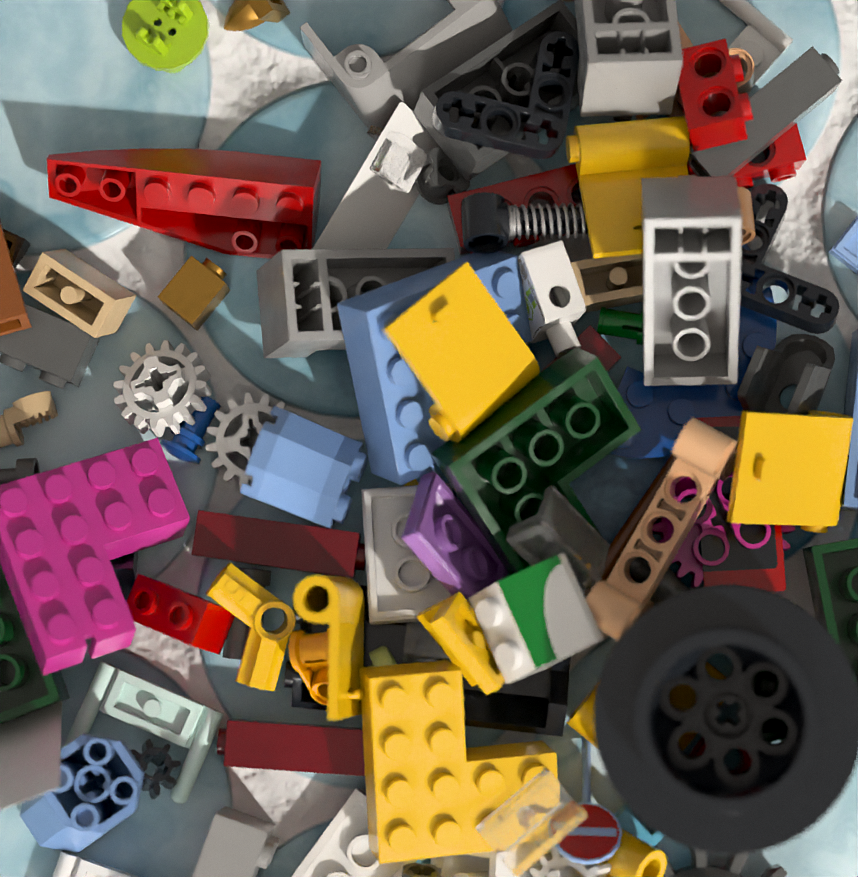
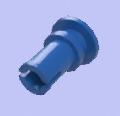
M208 396L201 397V400L207 407L206 411L195 410L191 414L196 422L193 426L184 420L180 423L179 434L175 435L171 430V433L174 435L172 440L161 439L160 445L169 454L181 461L196 465L201 462V459L195 455L197 448L202 449L205 445L203 437L207 427L210 426L216 410L218 411L221 407L218 402Z

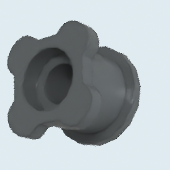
M438 147L433 148L428 153L427 160L430 164L423 166L419 170L415 180L417 190L421 196L428 202L436 205L446 204L447 196L465 192L470 187V181L467 182L444 151Z

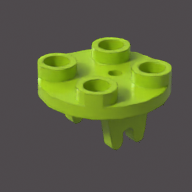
M131 0L122 18V37L129 53L141 65L156 71L168 73L181 71L202 53L209 37L210 23L199 0ZM156 21H162L160 26L154 25ZM176 30V34L173 36L169 35V32Z

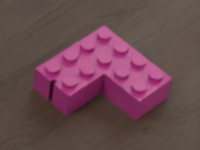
M158 438L0 485V564L42 676L82 663L87 649L85 639L92 637L88 649L91 659L131 646L136 626L110 560L181 538L190 520Z

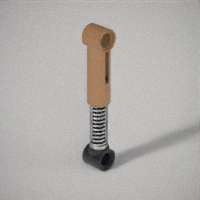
M737 187L742 214L741 245L752 241L756 236L751 192L746 188ZM488 192L469 195L461 202L463 245L465 249L474 253H493L502 250L507 246L508 240H514L515 238L520 240L521 236L524 235L527 240L529 235H533L535 240L537 235H541L544 240L545 235H549L551 239L554 235H557L560 239L562 234H565V237L568 239L570 234H573V237L576 239L578 234H581L584 239L586 234H588L584 207L580 203L575 207L572 203L567 207L562 203L559 208L555 203L551 208L547 203L543 208L540 204L535 208L530 204L526 209V206L523 204L520 208L515 204L510 206L501 195Z

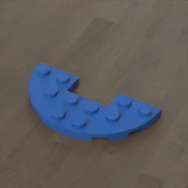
M747 243L741 245L744 249L751 250ZM754 278L753 284L750 286L749 292L755 294L758 279ZM769 286L764 289L763 296L766 300L774 303L772 290ZM739 305L737 384L644 386L643 372L627 366L617 390L641 430L608 455L643 460L667 457L671 455L680 433L691 418L742 416V411L744 410L737 396L739 387L756 347L761 346L772 350L775 348L777 320Z

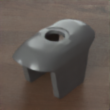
M792 334L781 340L773 350L757 346L737 393L743 410L808 415L810 410H817L835 362L834 348L823 339L808 334ZM797 385L788 409L784 408L780 400L783 390L788 386Z

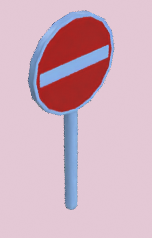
M582 737V803H574L561 810L554 819L552 837L554 845L566 858L577 863L594 864L601 863L616 852L620 845L622 831L619 820L612 811L600 804L591 803V743Z

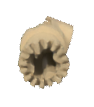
M51 391L38 392L22 397L12 403L13 407L4 409L3 415H0V448L15 444L17 447L24 445V436L21 428L29 427V425L34 426L37 422L41 424L43 423L42 418H45V421H49V416L51 419L58 416Z

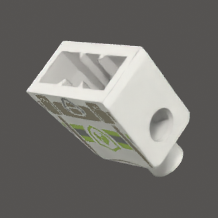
M561 240L521 252L518 262L532 337L530 343L549 339L555 356L562 357L574 347H581L573 326L586 311L585 302L565 246Z

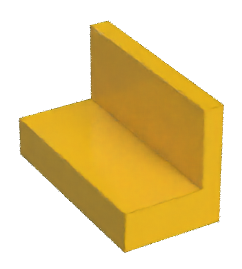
M460 591L418 614V620L449 659L462 670V675L472 687L478 684L486 695L500 689L505 680L481 625L477 620L474 609Z

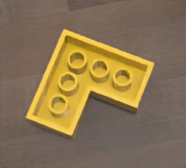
M450 660L359 668L360 689H364V698H361L369 849L379 864L554 844L552 827L554 819L559 814L557 754L542 740L466 748L462 670Z

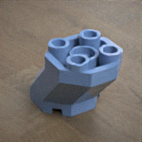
M273 406L270 414L276 422L272 424L265 421L245 474L253 476L252 485L249 486L242 483L240 493L329 529H332L335 522L344 524L353 499L347 495L351 482L353 480L360 483L369 460L367 454L362 452L363 443L343 436L292 412Z
M82 734L61 749L60 787L22 802L20 817L39 846L79 853L137 811L145 771L123 740Z

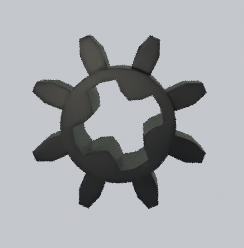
M148 739L142 745V755L137 750L131 749V752L144 771H146L150 762L157 766L152 777L144 772L141 787L142 791H149L151 799H156L160 795V784L170 790L176 785L177 781L170 773L176 770L181 765V762L177 760L172 761L168 753L170 750L169 744L163 748L153 747L152 741Z

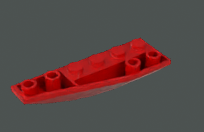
M166 148L95 150L49 154L47 157L49 198L223 254L271 259L281 250H312L314 247L320 203L321 160L237 151Z

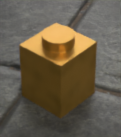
M190 256L157 297L165 306L198 331L230 292L229 287L223 281L227 274L208 258L201 264L193 256Z

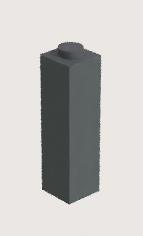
M812 46L749 98L753 120L745 121L748 139L695 152L691 146L687 165L698 177L733 176L835 92L842 82V79L838 76L840 72L836 63L827 54H819Z

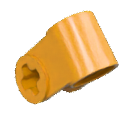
M329 629L327 632L309 634L304 630H294L290 635L288 645L290 662L293 668L298 671L310 691L311 697L316 702L328 706Z

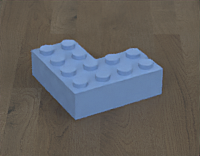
M501 251L472 253L337 303L371 473L399 485L405 484L434 471L433 464L438 465L431 456V453L447 442L439 438L429 425V419L431 418L429 407L435 401L383 329L459 266L468 262L525 343L532 341L518 255Z

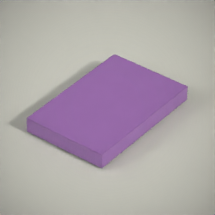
M432 471L421 476L402 539L451 595L460 591L470 604L468 598L492 584L507 578L508 572L467 509L438 474Z

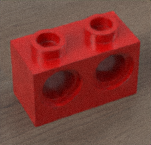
M726 38L682 49L683 62L678 83L693 151L748 139L745 121L753 120L748 92L738 94L736 83L745 81L739 54L730 56ZM707 73H717L712 77H703ZM716 111H727L721 116H710Z
M139 573L126 602L134 622L190 646L219 655L235 618L232 613L218 604Z

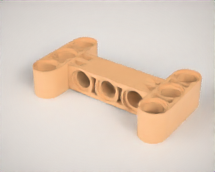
M694 417L688 421L672 450V455L677 457L608 579L597 582L586 598L599 630L619 640L639 617L654 607V602L650 601L651 597L719 480L725 481L732 473L735 466L738 441ZM691 477L697 485L696 497L688 503H681L675 495L676 484L680 479ZM666 517L672 522L674 533L668 542L662 544L654 538L652 527L657 519ZM638 557L645 558L651 567L650 576L643 583L633 580L629 570L632 561Z

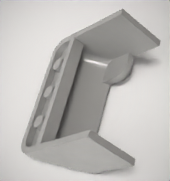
M447 0L454 11L385 63L372 48L363 44L350 45L333 56L307 22L300 27L305 49L369 131L379 138L400 102H403L414 111L422 90L513 31L498 0Z

